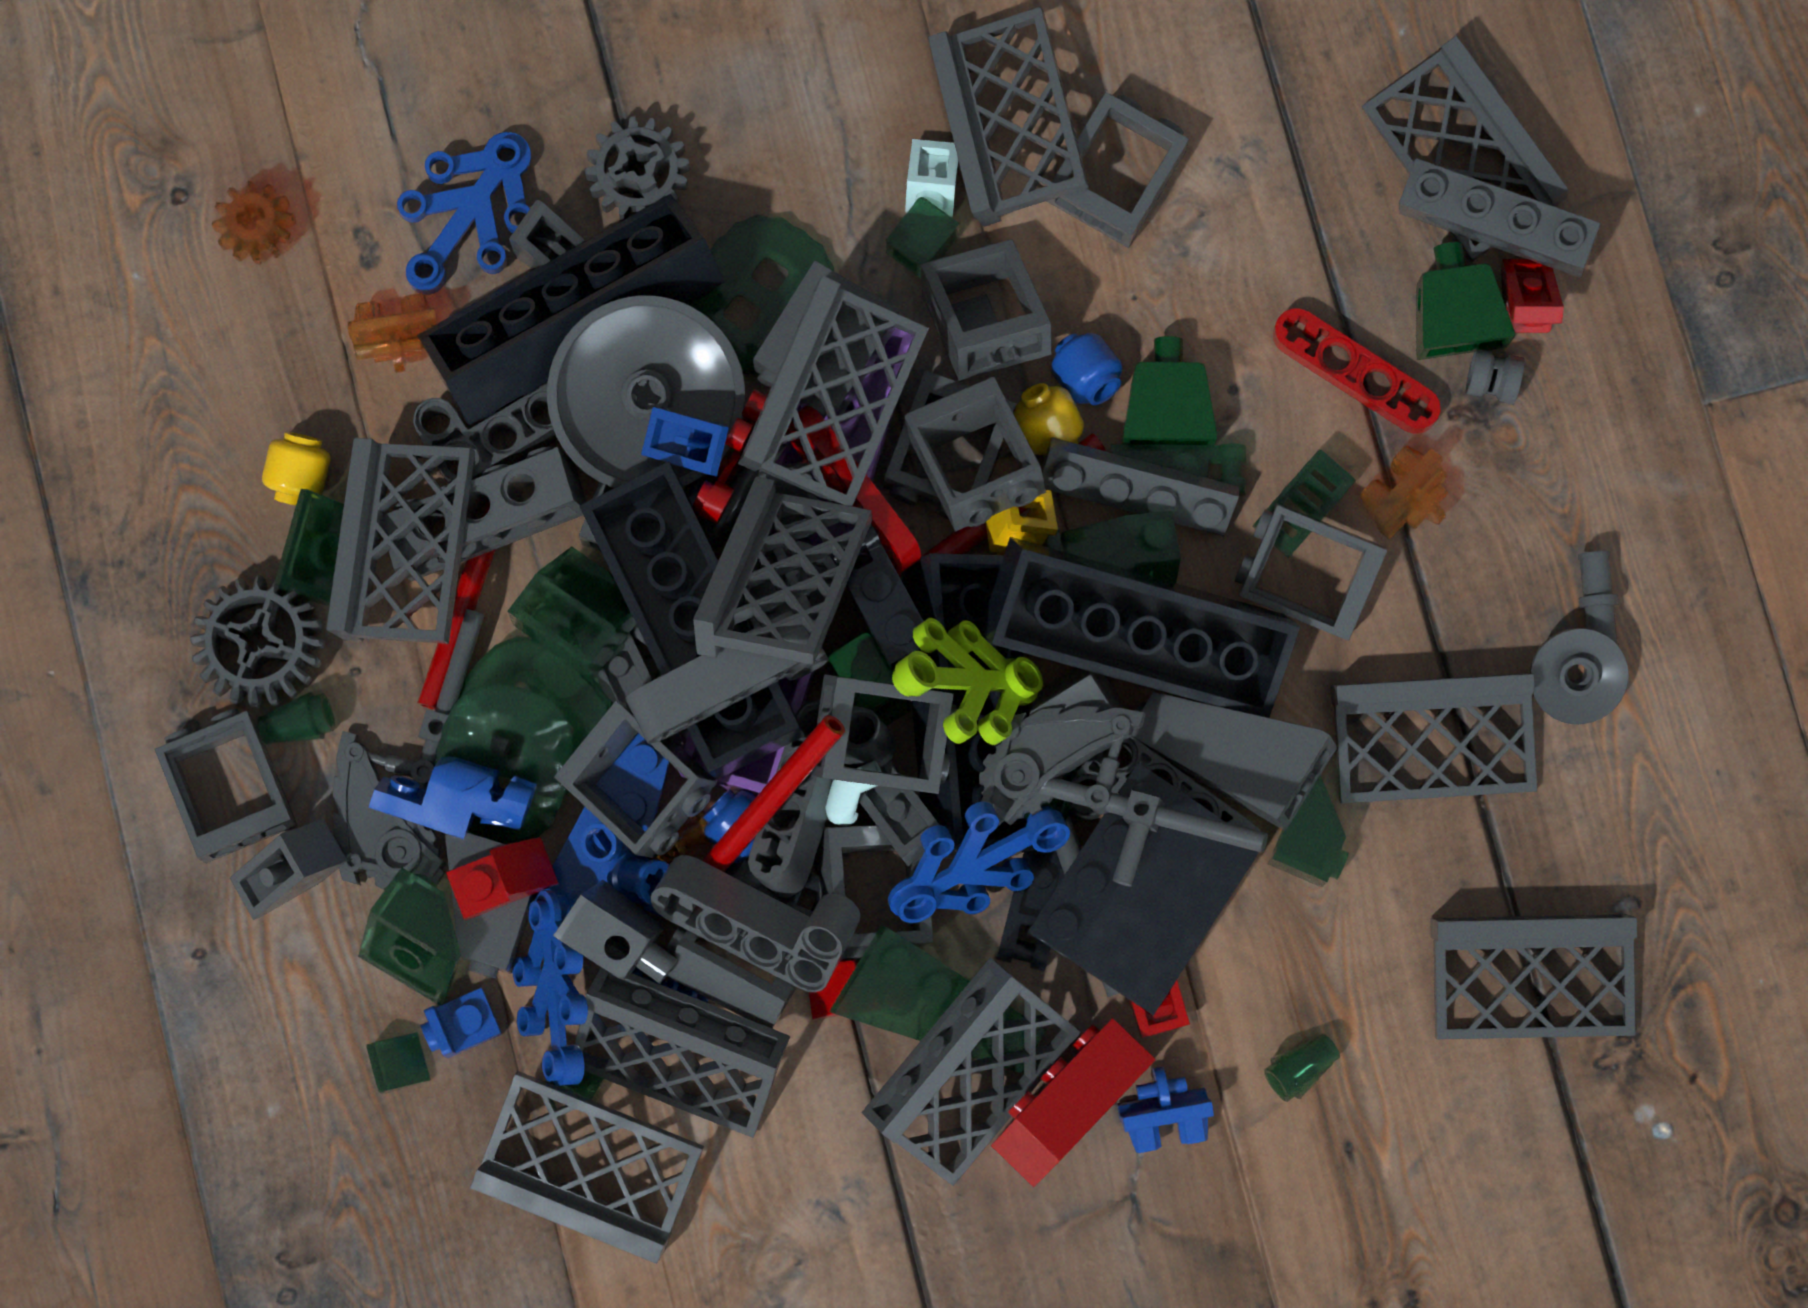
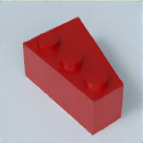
M1113 1018L1101 1030L1092 1024L1072 1045L1079 1053L1069 1064L1062 1057L1057 1060L1040 1078L1047 1085L1037 1097L1028 1091L1009 1110L1008 1113L1015 1120L991 1145L1033 1187L1064 1158L1156 1060Z

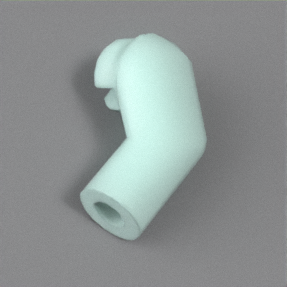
M875 760L856 768L882 772ZM833 780L825 807L829 821L839 827H848L854 824L859 815L856 809L860 794L876 787V785Z

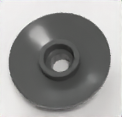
M1571 628L1550 637L1536 652L1530 668V674H1534L1535 694L1533 696L1538 705L1552 718L1564 723L1577 725L1595 722L1612 712L1622 700L1629 678L1627 661L1620 647L1604 633L1589 628ZM1576 664L1584 666V673L1579 679L1572 680L1568 678L1567 673L1571 666Z

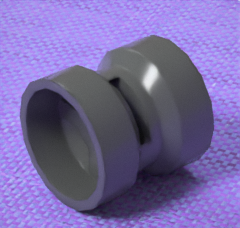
M1476 347L1468 372L1465 394L1479 398L1485 394L1496 396L1499 402L1514 405L1522 381L1525 364L1524 357L1508 355L1505 358L1496 357L1491 350Z

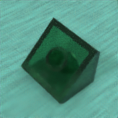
M308 489L300 490L274 581L284 595L288 591H294L301 596V600L330 607L344 509L343 503Z

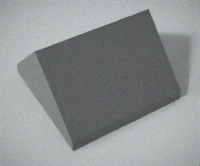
M1075 667L1044 686L1038 692L1037 698L1032 702L1030 715L1041 709L1063 708V712L1077 706L1100 707L1099 712L1111 708L1126 709L1105 675Z

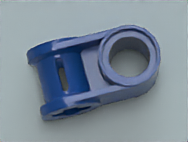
M632 851L621 852L609 865L607 872L608 883L629 900L644 906L643 909L664 918L653 908L651 894L670 864L662 860H650L644 856L635 855Z

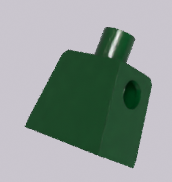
M1449 242L1434 247L1437 270L1423 273L1416 286L1417 360L1473 353L1476 347L1486 350L1507 348L1515 333L1491 266L1485 263L1466 266L1461 242Z
M1176 336L1155 338L1154 362H1138L1134 368L1121 448L1213 449L1217 440V429L1205 365L1200 362H1183L1182 338Z
M869 630L860 633L826 654L829 661L825 666L833 676L893 684L892 674L894 670L892 667H889ZM856 692L854 695L853 706L872 710L886 726L911 712L909 701L905 699ZM891 702V703H890L888 706H886L885 708H883V709L877 711V710H878L879 708H881L883 705H885V704Z

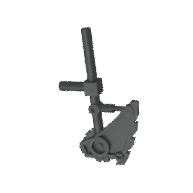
M469 609L465 611L435 711L426 709L418 735L425 743L418 761L392 754L386 757L368 752L366 746L357 743L358 735L345 731L342 732L336 758L340 778L334 776L333 799L339 814L333 812V833L347 859V862L339 867L343 881L361 886L358 874L365 870L368 878H375V885L385 891L387 888H391L393 893L402 894L405 893L407 888H411L413 891L419 888L428 891L431 885L437 887L445 875L442 869L446 862L440 857V849L435 847V842L438 839L433 830H426L425 826L368 808L373 791L381 781L374 764L385 766L386 771L413 778V780L420 784V789L427 790L432 771L441 758L444 746L452 748L453 743L504 758L508 756L512 744L510 738L460 725V720L453 717L482 626L484 614Z
M1077 706L1063 712V708L1041 709L1027 717V713L1014 715L1011 722L1012 734L996 746L995 754L987 755L983 762L986 768L979 775V784L985 787L984 791L981 792L983 795L981 802L985 801L993 805L999 818V825L1003 821L1012 825L1018 818H1024L1026 813L1035 815L1043 810L1042 805L1045 802L1050 803L1053 798L1090 807L1097 814L1113 813L1123 816L1129 828L1113 881L1131 887L1149 830L1157 832L1159 826L1261 853L1264 852L1267 844V833L1165 807V803L1160 797L1131 790L1130 797L1111 792L1120 765L1117 759L1122 743L1125 739L1131 737L1133 728L1142 729L1145 717L1144 712L1123 708H1111L1099 712L1100 707ZM1110 748L1108 757L1103 758L1095 785L1089 787L1062 779L1093 756Z

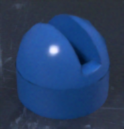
M602 822L591 824L584 830L581 836V848L584 855L595 863L612 861L620 855L625 846ZM601 830L604 831L609 840L603 834L600 833Z

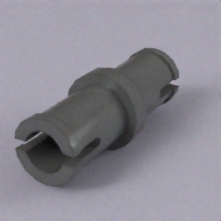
M1593 551L1578 554L1583 597L1578 598L1579 608L1585 611L1586 628L1604 633L1619 646V643H1617L1614 606L1619 605L1618 595L1613 594L1610 551Z

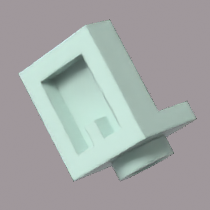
M912 139L906 189L905 212L907 214L951 218L953 216L959 162L954 143Z

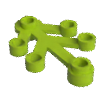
M928 618L913 629V639L916 645L924 652L913 651L896 664L895 671L892 674L893 684L902 695L908 697L921 696L932 688L967 690L959 709L947 716L943 721V728L947 737L957 744H961L974 736L977 730H979L982 738L991 745H997L1012 734L1011 722L1018 706H1026L1033 702L1043 686L1042 675L1031 660L1025 657L1006 659L981 636L978 628L967 620L951 628L948 634L943 625L934 618ZM937 649L956 668L937 667L926 653H931ZM973 651L991 670H985L968 653ZM989 692H1000L995 710L981 718L977 726V719Z

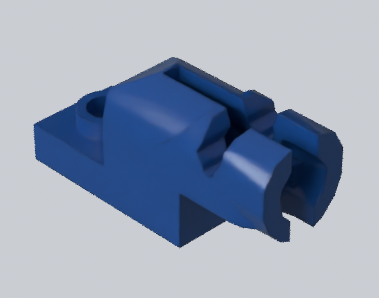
M441 757L434 766L427 790L420 789V784L408 777L394 775L390 779L384 776L375 787L368 808L464 839L473 825L475 816L481 818L480 823L509 827L520 831L530 809L537 784L513 776L508 786L502 789L497 779L500 775L498 769H490L457 757Z

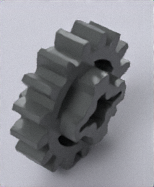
M635 116L630 117L629 128L623 130L614 121L611 123L613 133L611 137L608 138L601 133L595 136L597 144L601 148L600 151L595 149L587 151L588 161L596 165L585 169L586 179L596 182L590 187L593 199L605 196L602 201V208L606 213L618 207L621 221L627 219L630 212L638 213L670 194L679 204V197L675 189L687 190L688 188L687 178L680 175L690 171L689 159L679 158L685 152L684 144L682 141L670 144L673 138L672 129L668 126L660 133L656 132V123L653 118L647 121L644 128L638 127ZM635 142H646L652 144V146L647 147ZM617 151L618 158L616 164L609 167V172L606 173L608 160ZM637 163L641 169L645 168L646 173L642 176H637L634 171H630V166ZM670 166L666 182L658 189L657 181L659 175L667 172L666 168ZM627 192L630 194L640 196L641 198H630L623 196L622 194Z

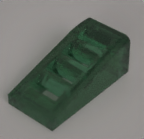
M1319 449L1266 510L1273 512L1277 503L1285 505L1291 500L1307 515L1323 521L1349 492L1356 480L1325 452ZM1316 470L1337 487L1333 493L1312 475ZM1302 485L1306 486L1324 502L1320 508L1299 491ZM1261 516L1259 517V519H1258V520L1253 524V526H1252L1255 530H1256V527H1257V525H1258V522H1259ZM1285 521L1298 533L1292 539L1280 528L1274 546L1290 558L1312 531Z

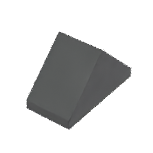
M539 200L535 201L509 238L515 257L534 270L585 242L578 233Z

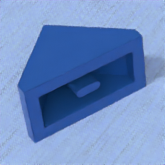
M653 407L641 455L664 462L669 461L677 466L717 476L729 427L728 425Z

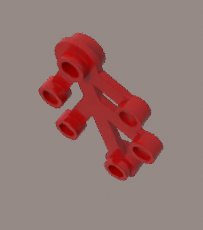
M754 389L741 414L744 416L743 420L737 418L725 441V445L735 449L731 458L723 457L717 476H713L711 482L707 480L704 482L692 507L700 513V517L716 525L724 514L735 491L729 485L740 465L738 462L769 391L767 394H764Z

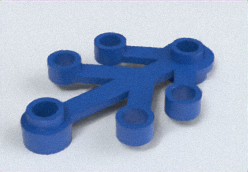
M502 132L490 138L482 151L451 157L445 152H433L425 161V170L429 179L434 183H447L454 175L484 172L474 186L422 195L415 190H408L400 195L397 201L399 213L404 220L411 223L419 222L427 215L456 210L427 253L417 254L408 262L406 277L414 291L422 295H431L442 289L446 282V271L443 265L474 220L480 248L477 251V261L480 268L488 274H497L506 267L507 256L504 248L499 244L491 196L501 182H503L509 206L504 213V221L508 230L514 233L518 226L511 223L512 216L517 212L527 214L530 210L526 205L521 176L530 166L531 150L523 137L512 132ZM504 148H511L516 153L512 160L505 162L498 158L499 152ZM438 161H444L449 164L447 171L440 175L434 174L431 171L433 164ZM410 200L421 202L420 209L415 213H407L404 210L405 204ZM489 251H496L501 255L499 262L494 265L484 263L483 258ZM423 264H429L434 268L433 273L427 278H420L416 275L418 267Z
M985 801L977 802L971 805L965 813L969 829L949 868L938 874L936 872L942 859L953 851L955 844L948 828L945 826L936 825L928 828L922 833L920 838L925 852L912 877L900 881L888 896V904L891 911L907 923H917L926 920L936 909L963 910L967 914H978L984 911L990 904V897L985 886L1007 887L1011 891L1026 889L1034 881L1033 871L1026 859L1013 858L1002 867L993 865L1030 845L1035 850L1044 853L1061 848L1070 837V830L1062 813L1054 810L1052 807L1042 806V811L1035 815L1029 814L1026 827L981 850L989 833L998 827L999 818L991 803ZM957 884H964L958 891L948 890Z
M543 890L538 893L535 901L529 907V923L534 930L527 957H517L513 963V979L518 987L537 986L532 1005L520 1007L518 1010L517 1027L520 1035L523 1037L542 1035L545 1029V1017L548 1010L552 1050L546 1051L543 1055V1075L547 1081H553L557 1086L577 1085L584 1076V1057L578 1045H567L565 1025H581L587 1020L588 1005L586 998L578 993L568 974H579L581 972L583 955L553 936L570 911L567 898L564 895H556L552 890ZM543 957H544V964H543V968H542V971H541L540 966H541V963H542V960H543Z

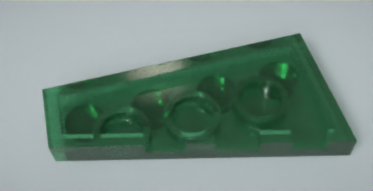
M880 926L829 1012L921 1041L970 981L889 928ZM1010 1006L1003 1012V1022L1024 1018V1015ZM1042 1027L1036 1028V1048L1047 1031ZM1024 1030L1003 1034L1004 1054L1024 1050ZM992 1036L982 1038L971 1051L972 1058L983 1059L992 1057ZM1024 1062L1004 1066V1068L1022 1073Z

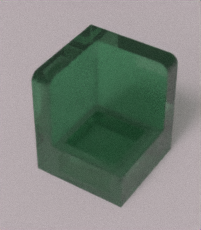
M919 197L886 239V254L921 278V264L943 257L959 235V222L924 197Z

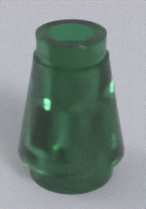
M308 692L268 712L266 715L259 716L258 728L261 738L266 745L271 743L324 739L326 733L335 730V718L329 699L324 693L314 695L312 692Z
M1321 1034L1317 1038H1313L1272 1057L1270 1060L1271 1065L1264 1069V1075L1274 1092L1285 1102H1289L1294 1097L1301 1099L1333 1063L1340 1058V1053L1333 1041L1327 1035Z

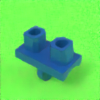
M1163 1066L1152 1069L1154 1082L1136 1085L1138 1100L1117 1103L1119 1119L1124 1131L1129 1133L1136 1153L1155 1151L1161 1148L1158 1126L1177 1123L1181 1144H1193L1208 1140V1117L1214 1116L1212 1101L1208 1099L1205 1087L1188 1090L1185 1077L1167 1080Z

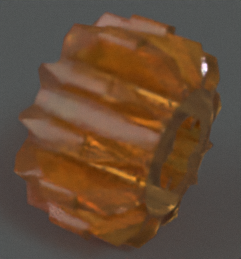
M249 180L245 185V194L239 195L234 187H229L227 192L232 202L230 204L216 202L215 208L223 217L217 218L212 222L214 231L222 234L218 240L220 247L223 250L233 248L232 255L239 262L243 261L250 253L253 262L261 265L263 252L269 250L271 256L279 258L281 253L276 244L277 242L291 244L293 237L286 229L296 224L294 214L286 212L290 206L288 198L285 195L275 197L276 190L270 184H266L258 193L255 183ZM260 216L262 220L257 221L256 229L249 230L247 226L252 224V217Z

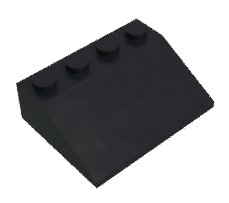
M1137 763L1118 794L1130 797L1131 790L1160 797L1165 803V807L1225 822L1139 763ZM1106 813L1030 927L1028 934L1154 1015L1259 852L1159 826L1157 832L1150 830L1148 832L1132 886L1121 885L1114 882L1113 877L1129 825L1123 819V816Z

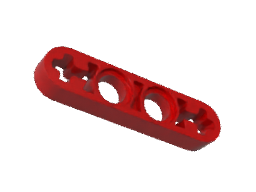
M1292 308L1284 311L1278 317L1273 329V340L1281 352L1406 432L1421 434L1428 431L1436 423L1441 412L1440 401L1437 395L1429 388L1309 311L1301 308ZM1297 322L1302 323L1305 326L1303 335L1313 342L1318 333L1325 337L1319 343L1313 357L1306 353L1310 349L1311 343L1300 337L1294 343L1286 338L1288 330L1284 327L1285 324L1293 327ZM1331 346L1343 348L1349 355V365L1342 370L1328 368L1323 361V351ZM1371 372L1384 374L1390 382L1389 392L1383 396L1369 394L1363 385L1364 377ZM1399 386L1407 389L1401 397L1406 402L1414 405L1418 400H1422L1427 404L1424 412L1430 416L1428 419L1424 416H1420L1416 421L1410 419L1408 415L1411 409L1401 401H1398L1395 409L1388 406L1394 399Z
M806 406L798 411L804 429L825 421L819 412L812 407ZM792 420L786 435L797 432ZM830 426L807 435L817 461L842 452L836 435ZM797 438L790 441L802 459H807L800 439ZM845 458L820 467L827 487L846 494L852 480V475ZM866 474L852 507L872 510L871 524L895 570L899 574L920 560V547L913 534Z

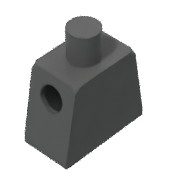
M605 880L600 881L580 895L553 935L564 944L623 980L638 968L661 984L678 960L655 943L663 932L664 927Z

